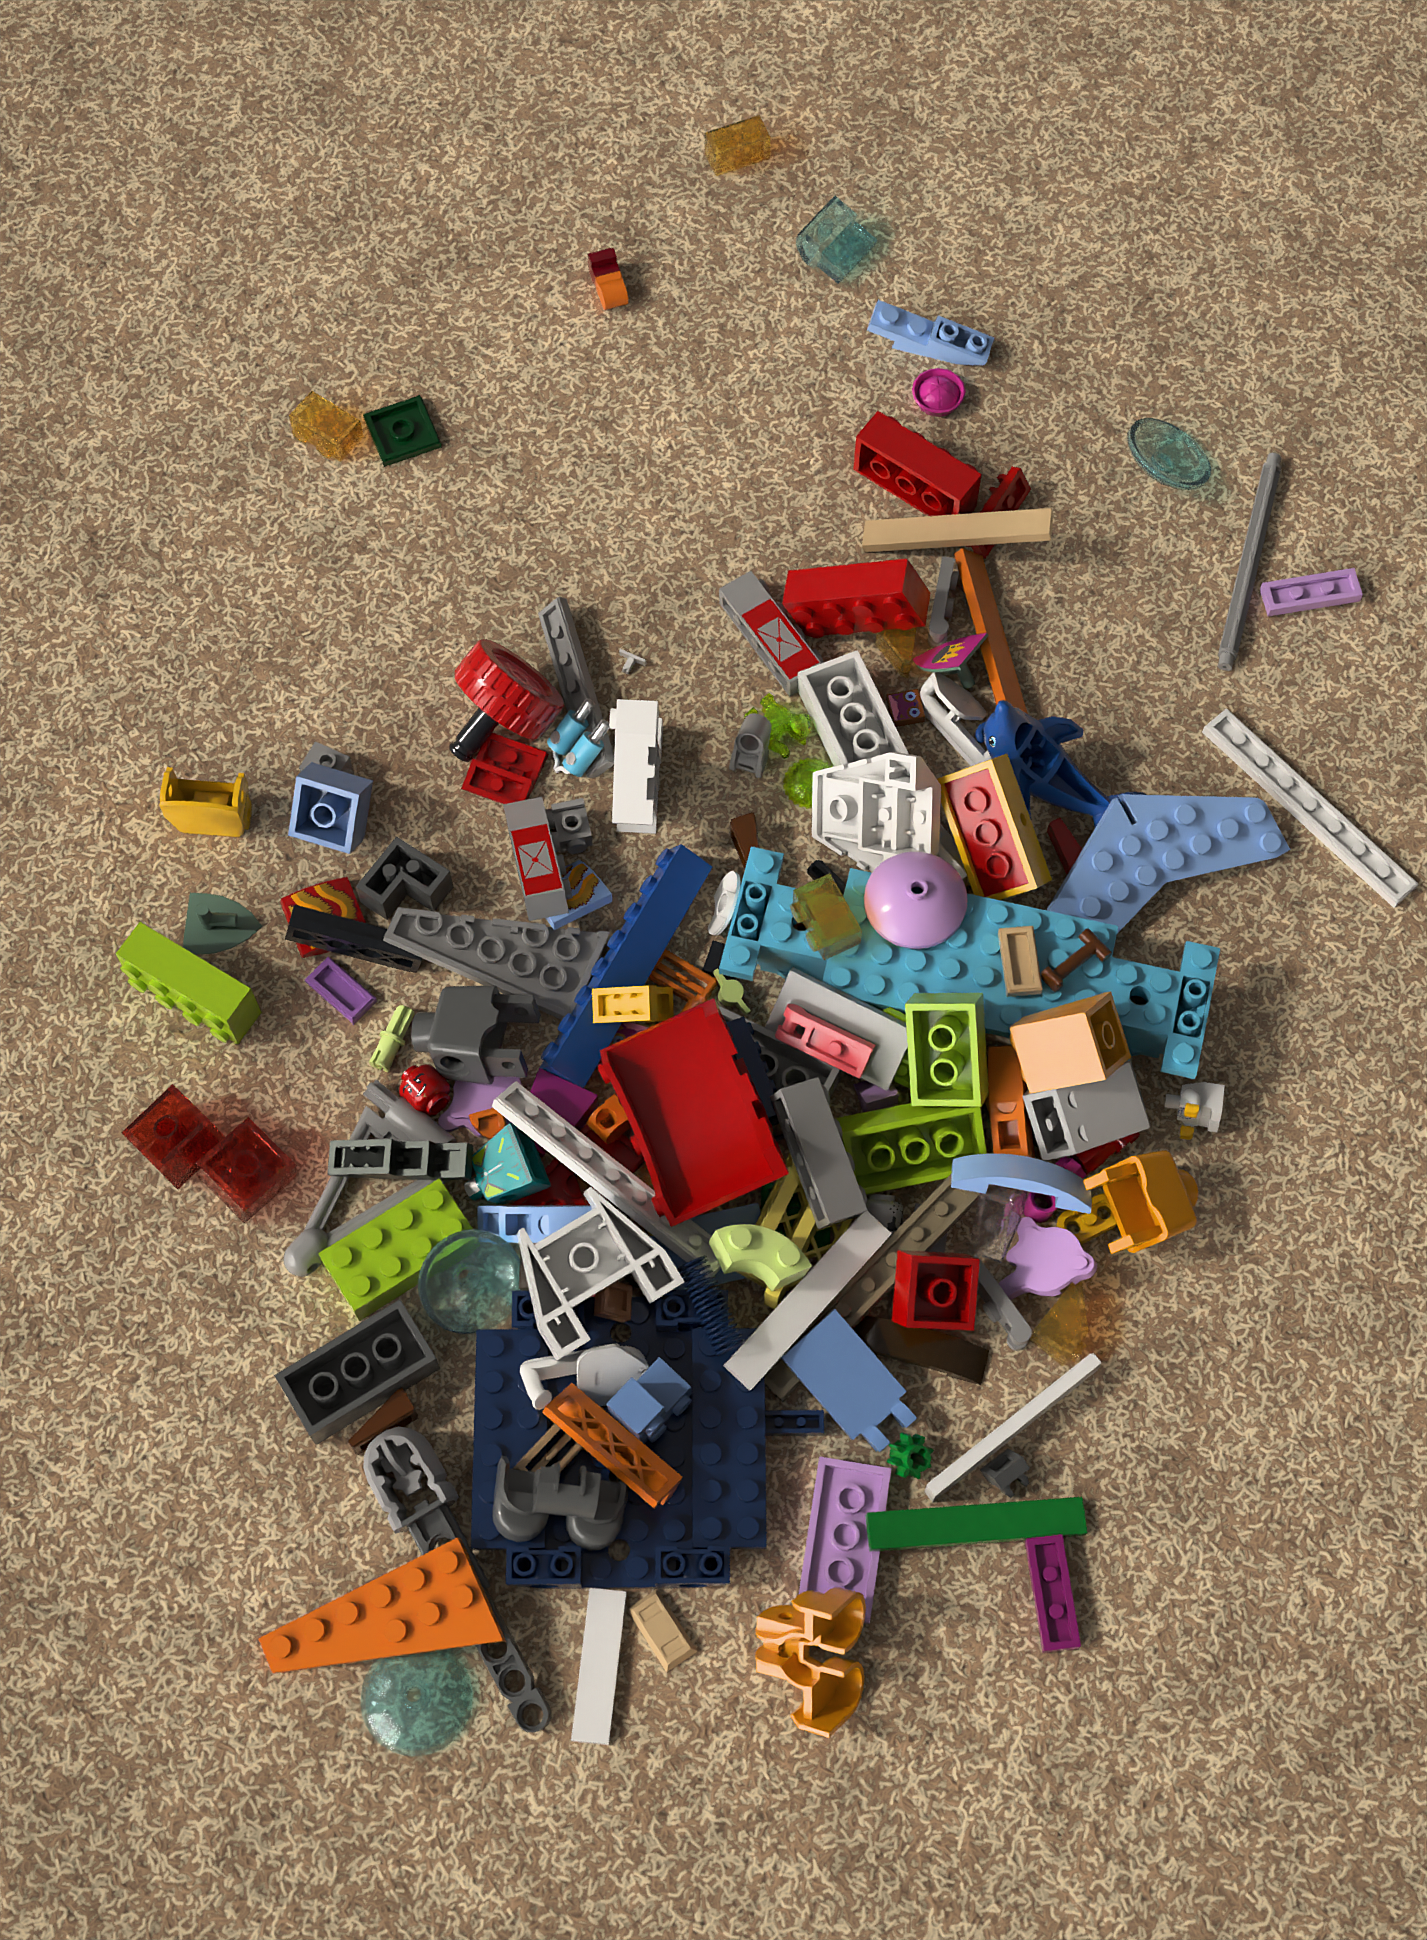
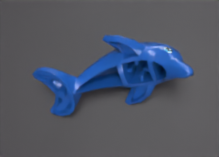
M1000 700L995 711L989 716L984 725V742L991 758L1008 754L1030 819V796H1033L1051 805L1092 816L1096 828L1112 799L1118 798L1128 819L1133 824L1118 796L1122 794H1146L1143 792H1124L1106 796L1078 769L1062 747L1061 743L1083 737V728L1067 718L1051 716L1037 720L1021 709L1013 707L1008 701Z

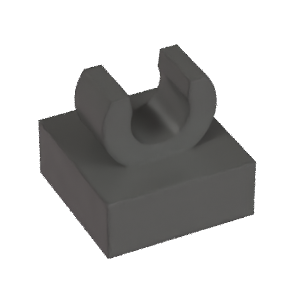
M1006 1449L980 1469L990 1484L999 1488L1003 1494L1010 1498L1014 1496L1013 1491L1010 1489V1483L1015 1479L1025 1487L1029 1485L1028 1477L1024 1474L1030 1469L1021 1455L1010 1449Z

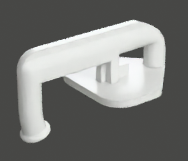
M933 672L924 682L920 691L925 716L970 766L992 759L989 751H985L959 722L961 718L964 720H983L987 715L985 709L966 689L940 672ZM935 692H936L937 696H938V697L945 703V705L951 710L949 713H948V712L943 708V706L933 697V694H934Z
M609 1344L570 1352L557 1361L554 1356L527 1360L521 1364L520 1374L527 1393L532 1400V1405L537 1410L544 1409L552 1400L551 1393L548 1390H544L540 1380L577 1374L578 1389L601 1407L607 1406L606 1403L631 1377L637 1381L649 1366L644 1355L638 1349L630 1346Z

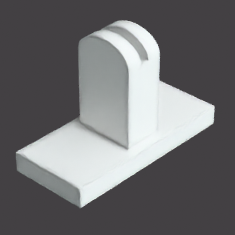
M619 650L621 656L628 658L622 669L623 673L629 674L635 662L646 666L647 662L645 659L625 650Z

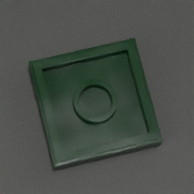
M421 395L363 414L364 421L384 467L442 448L441 441Z

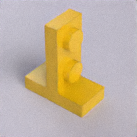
M648 985L592 989L593 1023L665 1021L674 1016L673 987Z

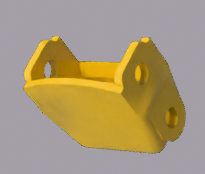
M167 767L166 771H164L159 806L164 817L178 831L190 834L240 837L244 834L245 830L249 829L252 804L249 798V785L244 773H238L235 783L177 779L173 767Z

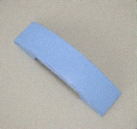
M975 1154L953 1159L951 1188L986 1194L988 1185L993 1184L1055 1196L1056 1208L1090 1214L1092 1210L1091 1189L1086 1190L1083 1183L1084 1179L1053 1163L1013 1154Z

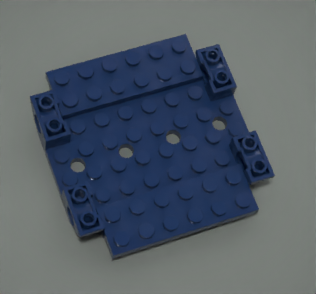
M671 1290L650 1304L646 1297H632L631 1320L624 1323L594 1316L595 1297H590L572 1308L591 1339L572 1352L609 1344L634 1347L644 1355L649 1367L660 1357L692 1389V1394L689 1396L692 1400L690 1405L679 1416L673 1413L664 1423L667 1426L666 1430L655 1442L651 1443L648 1440L645 1443L649 1449L683 1478L672 1497L664 1505L659 1503L655 1508L628 1487V1500L624 1509L623 1524L620 1533L613 1541H624L630 1547L629 1556L622 1561H616L610 1557V1545L602 1550L593 1551L576 1545L566 1531V1516L549 1514L544 1529L537 1537L529 1541L515 1542L506 1539L498 1532L493 1522L492 1510L497 1466L501 1456H507L510 1462L509 1469H512L554 1424L553 1421L542 1413L544 1409L537 1410L533 1407L532 1400L527 1393L520 1374V1366L527 1360L553 1356L537 1328L530 1291H512L511 1326L516 1329H476L471 1549L507 1550L506 1585L537 1589L703 1588L730 1584V1549L767 1548L765 1375L749 1391L723 1366L742 1345L718 1356L715 1355L719 1351L713 1350L718 1345L711 1346V1343L715 1340L709 1341V1337L712 1335H706L709 1330H703L708 1324H701L705 1319L700 1320L699 1317L702 1314H696L699 1309H695L694 1306L698 1303H692V1300L695 1299L689 1298L692 1293H687V1290ZM715 1290L702 1298L723 1291L722 1294L705 1302L708 1303L725 1296V1299L708 1307L711 1308L723 1302H728V1290ZM727 1303L726 1305H724V1306H722V1307H720V1308L714 1310V1311L711 1312V1313L717 1312V1311H719V1310H722V1309L728 1307V1303ZM728 1310L725 1311V1312H723V1313H721V1314H719L718 1316H716V1317H714V1318H712V1319H715V1318H717V1317H720V1316H722V1315L727 1314V1313H728ZM728 1317L722 1319L721 1321H719V1322H717V1323H715V1324H718V1323H720V1322H723V1321H725V1320H728ZM624 1324L631 1329V1336L627 1341L616 1342L612 1339L611 1331L616 1325ZM731 1328L721 1334L727 1333L737 1328ZM740 1328L738 1332L722 1340L741 1333V1337L726 1345L740 1339H745L744 1341H746L757 1328ZM577 1374L540 1381L544 1390H548L551 1393L553 1400L571 1383L577 1386ZM601 1406L610 1415L607 1406ZM560 1429L525 1468L530 1471L565 1432ZM571 1438L545 1467L552 1466L555 1462L558 1463L575 1445L576 1441ZM582 1448L560 1472L559 1484L577 1486L581 1466H586L587 1472L601 1474L600 1480L610 1481L611 1471Z

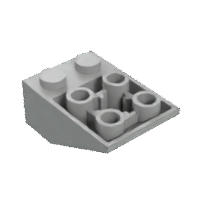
M1131 1061L1125 1062L1106 1080L1029 1093L1027 1089L1023 1094V1100L1043 1161L1078 1154L1151 1127Z

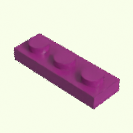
M1063 1535L1027 1538L1024 1542L1042 1653L1079 1649L1081 1642Z

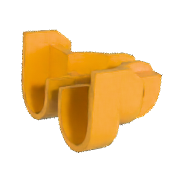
M834 1587L825 1593L813 1590L805 1591L791 1601L793 1606L777 1605L769 1607L757 1616V1627L755 1629L757 1638L764 1641V1645L755 1652L756 1672L785 1679L795 1687L804 1690L803 1702L790 1716L798 1729L828 1738L856 1711L863 1693L865 1679L863 1666L859 1662L833 1656L824 1663H821L810 1656V1645L819 1646L824 1650L845 1655L859 1639L865 1621V1599L863 1594L840 1587Z

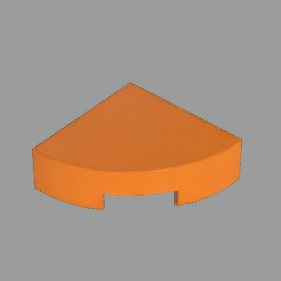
M494 1108L468 1115L474 1129L489 1140L507 1125L505 1117Z

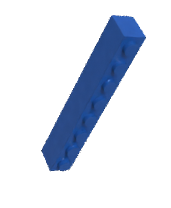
M682 844L671 849L666 848L657 858L655 864L658 868L653 876L647 877L641 885L639 891L642 895L637 903L634 902L625 912L623 919L626 922L622 929L617 930L607 943V946L610 948L604 958L601 957L591 970L593 978L588 986H583L574 999L577 1005L572 1013H568L558 1026L560 1033L555 1042H550L541 1055L543 1062L539 1068L579 1087L584 1088L601 1060L600 1050L609 1046L622 1022L593 1023L592 989L644 986L712 869L710 864Z

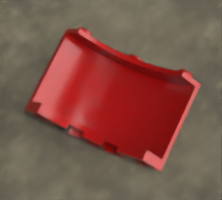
M715 998L600 1050L602 1064L598 1065L601 1077L605 1084L612 1083L635 1135L631 1136L630 1140L637 1155H643L656 1195L651 1198L655 1211L659 1217L665 1215L671 1227L789 1174L781 1148L772 1134V1131H774L744 1059L742 1057L736 1060L734 1057L738 1051L733 1043L732 1033Z

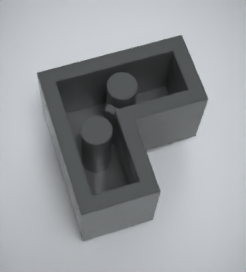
M397 836L356 885L361 904L386 920L389 919L407 895L429 910L435 911L454 888L451 873L448 869Z

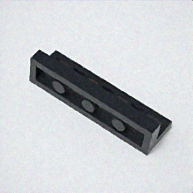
M295 904L293 906L285 940L417 973L422 961L421 957L383 941L387 931L385 928Z

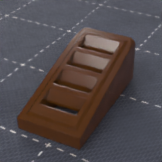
M754 812L733 818L730 822L729 834L744 870L751 846L759 848Z
M399 1388L348 1440L355 1454L359 1455L366 1451L369 1443L384 1431L395 1427H405L418 1419L417 1417L419 1416L403 1388Z

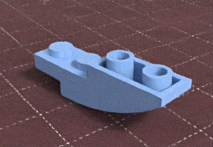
M881 300L877 301L867 331L894 341L893 349L960 365H985L994 341L992 336L939 315L934 322Z
M590 1205L477 1206L478 1241L519 1243L517 1233L524 1227L531 1241L537 1243L591 1211L592 1208Z

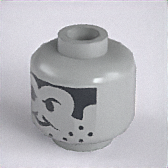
M867 1194L866 1207L868 1212L893 1234L903 1224V1205L895 1201V1196Z

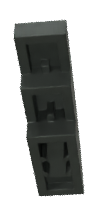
M393 1139L330 1140L327 1175L376 1179L437 1180L440 1178V1180H471L474 1145L467 1142L434 1143L431 1141H396Z

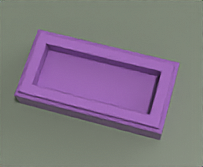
M329 956L305 979V982L353 1025L377 1002L375 996Z

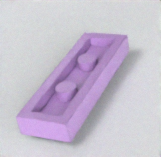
M1354 568L1264 582L1260 587L1268 616L1360 602L1363 596Z

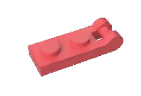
M787 1004L783 1014L785 1017L784 1023L778 1026L775 1037L787 1045L860 1079L876 1045L807 1013L805 1009L798 1005ZM797 1025L806 1028L803 1035L797 1033Z

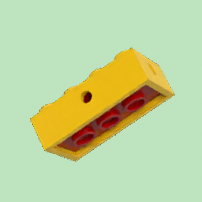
M1007 753L937 778L941 784V804L974 895L1001 900L1036 889L1052 880Z

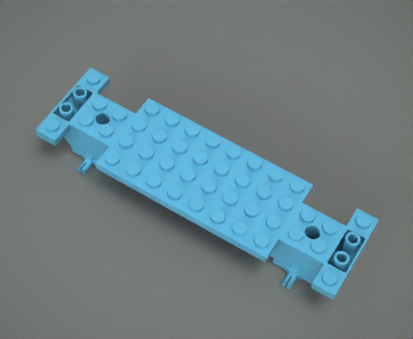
M751 846L723 951L719 974L753 981L756 966L759 964L760 970L776 973L786 980L789 971L794 967L877 1009L883 1010L891 1007L906 1014L905 1003L914 993H983L985 1033L1010 1038L1009 1027L1024 1016L1111 991L1130 1055L1159 1058L1160 1054H1163L1160 1072L1191 1079L1196 1078L1220 948L1186 941L1180 971L1114 958L1112 955L1118 926L968 893L967 909L963 922L949 939L929 948H904L880 936L867 918L864 907L866 884L872 872L850 868L843 898L778 884L784 853ZM914 887L911 889V891L915 894H921L923 892V890L919 887ZM797 923H805L810 928L805 931H798L793 926ZM1033 926L1040 976L1046 967L1049 966L1053 970L1085 945L1078 937L1087 928L1107 946L1112 954L1104 962L1096 955H1093L1063 979V987L1056 993L1041 979L1043 989L1041 994L1007 997L998 930L999 928ZM1139 996L1145 1000L1146 1004L1136 1005L1131 1001L1130 997Z

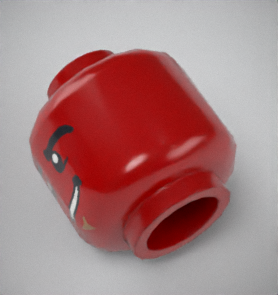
M423 1064L419 1067L413 1065L402 1074L399 1094L414 1109L429 1115H435L449 1103L450 1084L431 1064Z

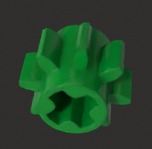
M900 1433L899 1440L893 1444L889 1443L890 1458L887 1460V1463L897 1466L896 1475L903 1478L910 1475L920 1479L921 1472L932 1467L930 1462L931 1453L934 1449L923 1446L925 1442L924 1436L914 1434L911 1437V1435Z

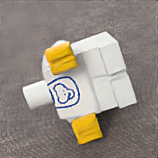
M1208 1082L1182 1085L1180 1096L1166 1094L1164 1107L1178 1109L1177 1120L1184 1123L1180 1127V1139L1191 1140L1194 1134V1126L1198 1125L1207 1127L1210 1132H1218L1225 1085Z

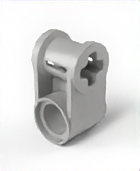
M753 713L745 717L734 741L729 770L741 769L755 773L757 778H762L768 760V745L771 734V723L765 716Z

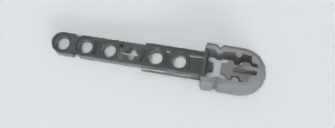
M395 1427L384 1431L368 1445L364 1455V1472L382 1510L389 1512L387 1519L394 1533L410 1531L422 1555L435 1549L440 1539L448 1538L453 1540L457 1537L462 1539L505 1637L507 1652L502 1658L495 1659L489 1654V1643L475 1646L501 1695L512 1702L507 1706L518 1726L522 1730L532 1733L543 1730L551 1720L552 1712L550 1705L540 1687L535 1688L534 1676L487 1590L491 1585L449 1508L459 1498L452 1483L445 1481L447 1474L431 1444L422 1434L412 1428ZM411 1461L413 1464L422 1467L428 1477V1486L436 1492L439 1499L431 1504L427 1499L414 1506L416 1513L407 1517V1509L404 1504L399 1502L393 1488L403 1490L406 1496H410L422 1489L420 1480L423 1472L420 1469L414 1471L410 1463ZM393 1472L397 1481L394 1478L387 1477L386 1473ZM512 1670H519L525 1677V1685L519 1692L510 1691L506 1685V1677ZM532 1703L539 1705L543 1711V1719L537 1726L527 1724L524 1719V1710Z

